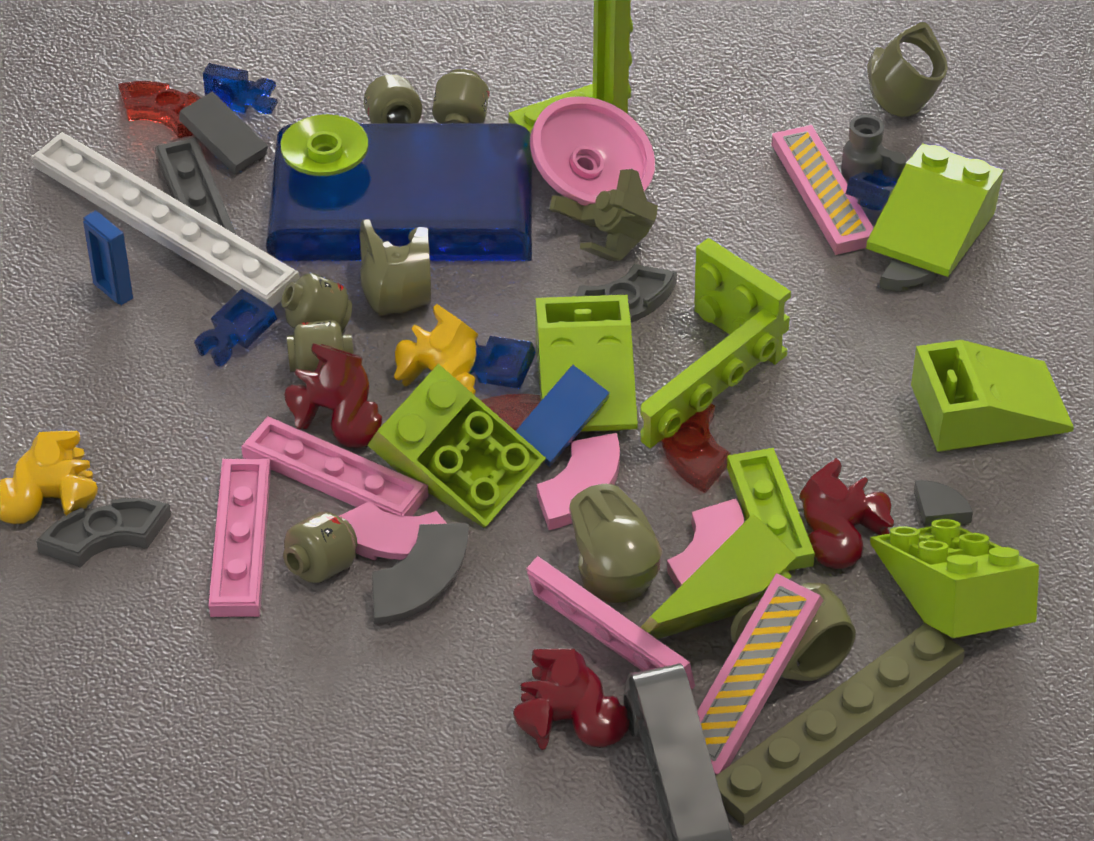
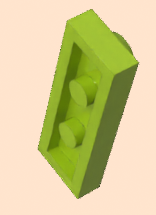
M774 448L728 455L727 470L745 519L747 520L754 513L797 556L785 568L787 571L813 566L815 553Z

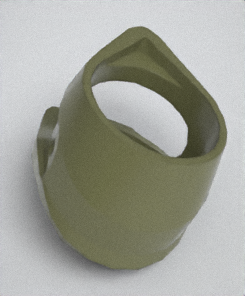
M920 22L906 29L892 39L885 49L876 47L867 64L868 80L873 99L883 110L895 116L906 117L918 113L933 97L947 73L946 57L927 23ZM900 43H912L926 52L933 64V72L930 77L921 75L903 58Z
M362 220L360 225L361 286L367 302L379 315L406 313L431 303L428 228L417 227L413 229L408 237L410 243L406 246L398 247L393 246L388 241L383 242L374 232L370 220Z
M599 484L589 486L579 492L571 500L569 512L574 527L577 547L580 551L578 567L583 585L594 596L607 602L620 603L638 598L647 591L658 574L662 555L660 543L643 511L616 485Z
M806 583L801 585L821 595L823 602L781 675L784 678L801 681L820 679L834 671L844 661L856 638L855 627L842 600L831 591L827 584ZM760 600L745 606L735 616L731 626V637L734 646Z

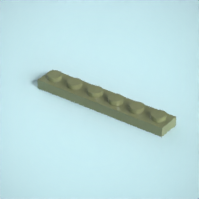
M924 623L716 775L725 810L741 825L745 826L963 663L965 650L943 632Z

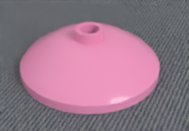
M567 97L547 106L533 125L530 136V149L538 171L558 193L577 201L580 205L594 204L600 192L617 189L620 170L633 169L638 171L644 192L653 178L655 157L647 135L632 117L608 102L591 97Z

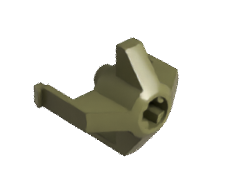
M633 169L620 170L617 189L600 192L594 204L584 206L565 196L553 195L549 210L588 226L597 227L601 231L608 233L605 247L588 242L581 243L580 249L609 261H619L648 234L655 222L658 205L647 201L639 172Z

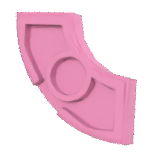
M617 433L572 441L571 458L567 467L555 478L537 484V498L548 530L572 524L569 506L571 500L579 492L589 486L599 484L615 485L620 463V447Z
M736 498L692 512L693 541L682 553L667 560V573L676 589L744 523L741 507Z
M370 501L338 516L346 519L356 533V553L372 560H376L377 557L403 560L417 542L419 525L447 524L437 511L421 516H397L382 511Z

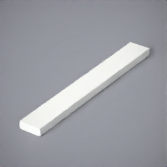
M63 132L31 157L36 169L269 310L282 300V295L290 282L296 283L300 278L298 271Z

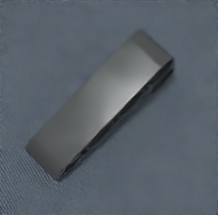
M679 663L630 673L623 693V706H626L628 711L631 735L633 738L641 736L669 841H733L691 687L683 665Z

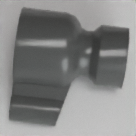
M859 115L850 121L849 140L843 147L841 174L850 183L866 186L883 179L896 184L906 165L904 154L898 151H890L883 147L881 142L883 141L884 123L876 116Z

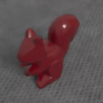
M313 343L311 351L319 359L316 370L296 369L295 375L305 382L306 386H288L284 394L286 404L295 417L296 428L308 429L319 407L322 406L333 410L331 429L334 437L341 445L358 449L368 447L375 433L381 427L382 416L378 413V404L367 401L370 386L365 369L362 366L363 358L328 345Z
M837 458L812 475L799 495V499L803 503L804 517L807 524L813 530L808 537L815 553L814 556L820 564L836 570L852 566L863 555L862 536L854 526L861 524L877 535L890 534L888 527L894 526V520L890 515L891 500L889 496L879 491L865 495L864 489L868 483L866 477L859 479L850 486H846L838 478L842 465Z
M534 649L532 651V661L538 666L532 668V676L540 681L521 683V691L526 693L521 694V701L523 702L514 708L513 716L517 725L536 740L538 747L541 750L547 748L552 723L559 720H572L576 735L583 743L591 747H607L619 742L627 733L630 725L627 708L620 704L617 697L604 696L601 680L586 666L584 657L575 649Z

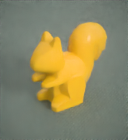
M436 303L433 307V313L438 323L434 330L428 332L417 325H413L411 329L417 338V342L402 340L397 344L395 349L397 368L394 378L398 381L402 380L403 386L406 387L426 368L432 371L437 364H440L475 395V377L469 374L475 363V341L479 334Z
M78 431L38 433L32 442L31 448L16 463L13 478H3L0 480L1 521L10 524H24L32 520L40 512L43 498H61L65 516L80 508L84 510L95 499L98 487L96 482L91 480L93 472L86 470L90 468V461L81 460L85 456L84 449L75 447L80 442V433Z

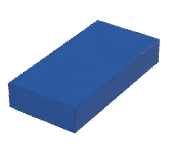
M95 210L83 217L93 284L114 302L123 305L133 299L124 233Z
M572 365L518 427L516 432L546 457L543 462L550 467L607 401L610 392L575 365Z

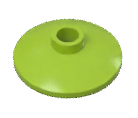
M331 114L315 115L299 120L285 131L281 139V153L286 163L299 172L314 176H331L351 170L365 158L369 146L367 134L357 122L343 116Z

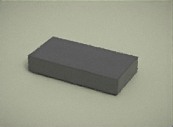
M213 91L180 111L179 121L234 175L267 155L268 145Z

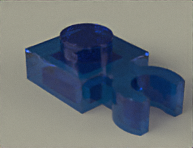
M208 63L202 73L205 95L213 91L232 111L246 113L249 106H251L260 113L271 114L278 103L277 99L269 98L276 88V82L273 80L261 78L256 82L250 81L248 71L212 63Z
M874 170L873 174L863 171L850 177L845 194L858 198L857 204L862 207L882 210L899 177L885 176L882 170Z
M241 289L211 317L215 329L201 333L196 338L194 344L201 356H204L210 349L215 348L210 354L215 365L220 367L229 361L232 356V348L236 344L247 349L277 320V316L271 306Z
M490 336L486 346L478 345L477 341H475L476 359L469 374L475 372L479 383L521 389L536 355L533 343L531 341Z

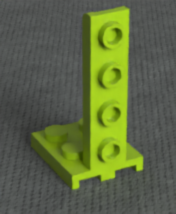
M594 0L593 84L508 113L509 127L530 153V136L533 125L547 106L567 97H591L608 102L628 114V99L631 98L629 66L632 65V55L629 46L630 33L633 31V22L630 16L631 0Z
M710 238L696 246L694 311L702 319L713 323L728 333L729 336L641 404V416L644 419V427L640 432V440L650 449L665 437L674 435L681 424L696 412H702L708 408L713 399L729 386L737 385L745 373L759 362L768 360L776 365L787 356L788 349L782 346L783 334L789 330L790 317L784 314L785 302L791 298V291Z

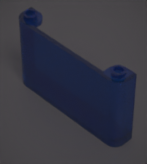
M512 123L359 124L365 130L368 137L369 146L365 158L351 170L331 176L308 175L289 166L281 153V139L285 131L293 124L283 127L278 132L266 250L267 254L279 261H361L360 225L362 220L365 219L370 220L374 232L383 242L388 241L393 246L398 247L406 246L410 243L408 237L413 229L417 227L428 228L430 261H532L533 158L530 149L531 133L525 127Z

